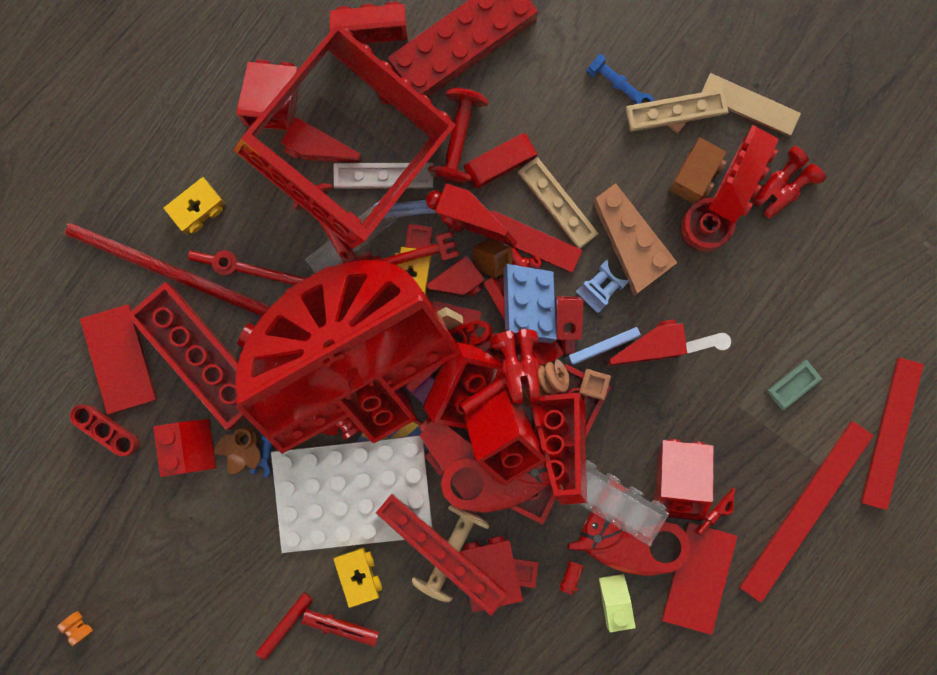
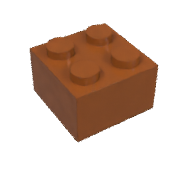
M699 137L689 151L668 191L691 204L696 203L699 199H704L709 195L714 186L711 179H715L726 164V161L723 160L726 151Z

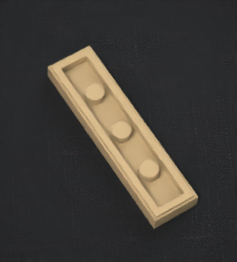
M712 73L709 74L702 92L724 89L729 111L787 137L792 135L800 117V112Z
M724 89L635 104L625 108L630 132L722 116L729 113Z
M538 157L534 158L517 172L577 248L581 249L599 234Z

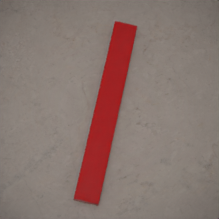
M850 421L740 584V589L762 603L874 435L854 421Z

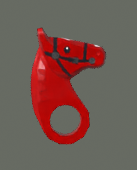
M607 488L601 492L584 524L579 540L567 543V549L586 551L604 565L625 573L642 576H653L679 570L688 561L691 550L687 533L677 524L663 521L646 528L627 532L620 512L623 496L614 488ZM662 531H669L675 534L681 544L679 556L669 563H661L655 560L650 552L652 537Z

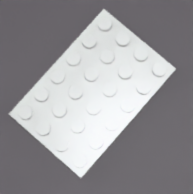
M420 435L382 439L374 444L371 441L290 449L283 454L279 451H272L271 457L282 553L405 540L376 514V511L391 494L398 497L432 527L424 445Z

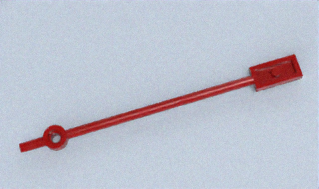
M190 250L188 253V260L212 265L215 272L221 276H231L237 271L291 285H296L306 279L305 277L238 262L237 257L230 251H220L215 256ZM222 259H228L229 263L226 267H221L220 262ZM433 300V306L437 311L447 307L462 315L463 324L461 325L480 320L482 312ZM477 331L467 334L470 336L477 335Z

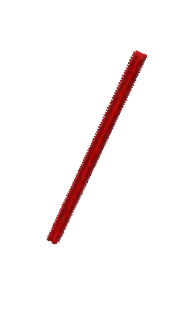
M67 224L65 235H68V237L71 236L73 239L85 242V244L88 243V245L100 250L102 249V251L105 250V252L117 257L119 256V258H125V260L136 263V265H142V267L148 270L150 269L177 282H182V284L194 289L196 288V290L199 289L201 292L213 295V297L239 306L257 315L259 314V316H263L270 307V305L267 307V304L264 306V303L261 304V301L259 303L258 300L255 302L256 299L252 301L253 298L249 299V296L246 298L247 296L245 295L244 297V294L242 296L241 293L238 295V292L235 294L236 291L232 292V289L231 291H229V288L226 290L227 287L225 289L224 286L221 288V285L218 287V284L215 285V282L214 284H212V281L209 283L210 280L206 282L207 279L204 281V278L201 280V277L198 278V275L195 277V274L192 276L193 273H187L186 270L185 272L183 269L181 271V268L178 270V267L175 269L176 266L172 268L173 265L170 266L169 263L168 265L166 262L164 264V261L161 263V260L149 255L147 257V254L144 256L142 252L130 249V247L127 248V246L115 241L113 242V240H107L106 237L92 231L90 233L89 230L75 224Z

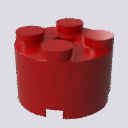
M704 198L694 203L681 220V234L687 246L700 252L717 250L731 238L736 228V223L708 209L713 198ZM706 220L709 225L713 226L710 230H707V227L703 225Z

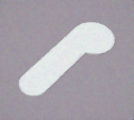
M719 333L687 342V353L713 346L719 350H726L731 345V338L726 333Z

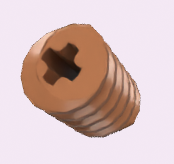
M556 359L555 366L551 362L546 363L545 367L540 365L538 370L540 396L556 395L568 389L569 375L560 360ZM522 387V404L529 405L526 387Z

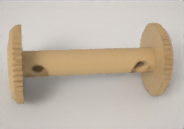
M453 505L448 507L449 510L460 516L448 540L460 552L474 523L488 529L489 524L483 517L474 514L470 510L456 508ZM436 567L428 582L413 577V586L426 595L446 603L453 599L452 596L441 590L447 577Z

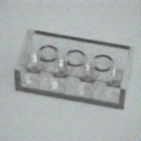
M586 460L587 503H580L579 505L651 547L669 515L665 511L666 507L656 500L649 502L643 498L644 494L631 486L627 489L620 484V479L610 473H607L605 476L597 471L598 467L595 464Z

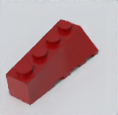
M752 125L743 138L708 209L733 223H736L741 215L746 217L753 205L749 200L756 197L761 188L758 182L759 180H764L770 169L766 165L767 163H772L778 152L775 146L779 139Z
M579 393L540 396L539 401L529 403L534 415L533 418L538 430L554 496L561 505L587 503L585 402Z

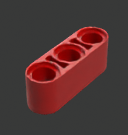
M523 133L469 161L463 168L471 176L470 181L474 188L478 189L530 162L538 154L527 134Z
M77 405L71 410L70 420L73 425L116 455L132 456L138 452L140 448L139 439L91 405ZM86 409L89 413V419L86 423H83L80 419V414ZM104 424H107L110 428V433L107 437H103L100 432ZM124 438H127L131 443L130 449L127 452L121 448V442Z

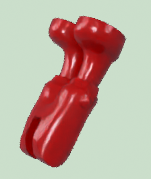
M795 145L788 151V162L783 170L771 173L770 179L751 201L758 208L769 200L768 198L771 195L776 197L763 212L768 219L775 216L792 201H797L802 187L809 183H823L827 178L821 168L810 163L793 182L787 184L789 178L809 161L807 154Z
M521 329L516 333L517 345L521 350V362L516 357L513 331H505L491 338L492 348L503 351L505 356L502 372L505 374L513 404L523 402L522 387H526L529 402L539 401L538 370L540 365L532 354L533 346L539 342L538 333L531 329Z

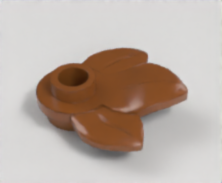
M241 427L234 434L224 435L214 449L215 454L227 456V468L230 475L240 473L245 469L246 465L256 469L261 459L260 450L256 445L257 434L250 427ZM248 435L249 440L244 444L243 439Z

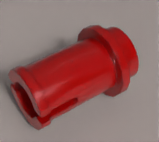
M569 561L563 581L559 582V585H561L560 591L574 595L575 591L579 590L577 585L584 566Z

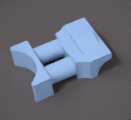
M608 260L598 268L600 272L592 280L585 281L576 291L597 314L608 304L609 297L618 288L621 290L629 282V280H621L611 274ZM608 278L611 282L602 289L600 285Z

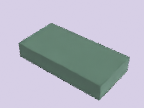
M804 360L770 387L767 393L781 410H785L819 383L822 378L808 360Z

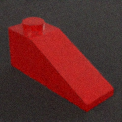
M295 117L281 141L285 148L284 152L294 159L301 157L304 160L360 163L362 161L360 153Z

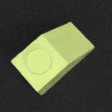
M624 574L600 577L599 583L607 629L609 632L634 629L635 622L632 604Z

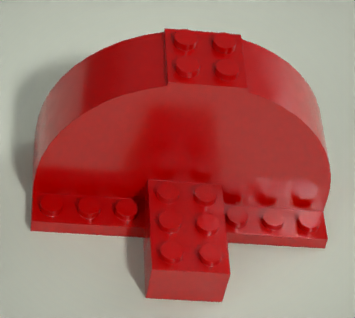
M377 260L351 261L332 267L329 265L287 289L286 293L258 321L249 335L239 358L236 372L237 399L235 402L237 409L281 454L347 417H350L374 444L417 420L410 399L400 387L462 352L457 342L447 330L439 312L413 277L405 270L388 262Z

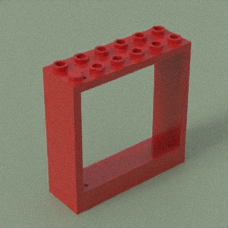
M336 24L242 136L233 151L354 249L366 241L456 125L447 113L435 108L427 96L419 94L414 90L410 81L403 77L400 78L393 72V68L389 63L379 60L369 46L358 42L348 28ZM327 51L430 137L362 224V220L351 211L349 213L346 212L257 138V135Z

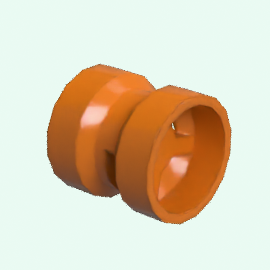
M78 611L57 626L61 633H65L68 636V642L72 647L93 632L89 625L84 624L82 621L83 617Z

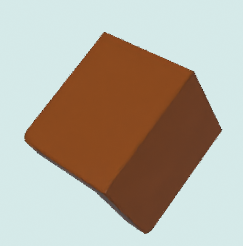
M487 239L473 246L474 266L478 271L492 277L500 276L504 273L503 268L507 264L512 265V246L493 239Z

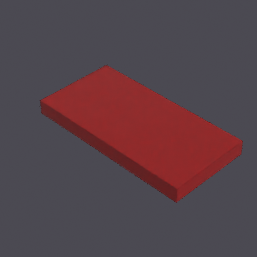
M129 304L80 319L107 415L157 400L137 327L127 316L132 311Z
M687 522L685 532L691 544L689 559L679 570L674 571L662 621L712 635L738 536L712 528H707L700 536L696 531L701 525Z

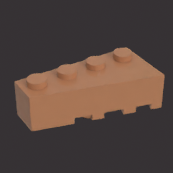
M616 183L595 199L594 207L605 232L608 234L611 246L622 266V271L627 280H629L633 296H635L675 266L677 261Z

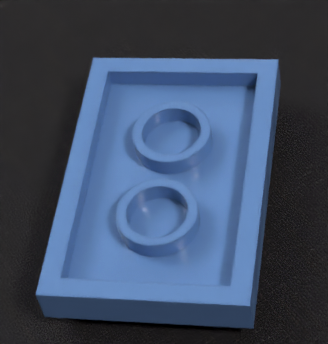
M507 264L503 268L505 331H513L516 338V333L519 330L531 329L538 333L539 342L554 343L557 337L553 272Z

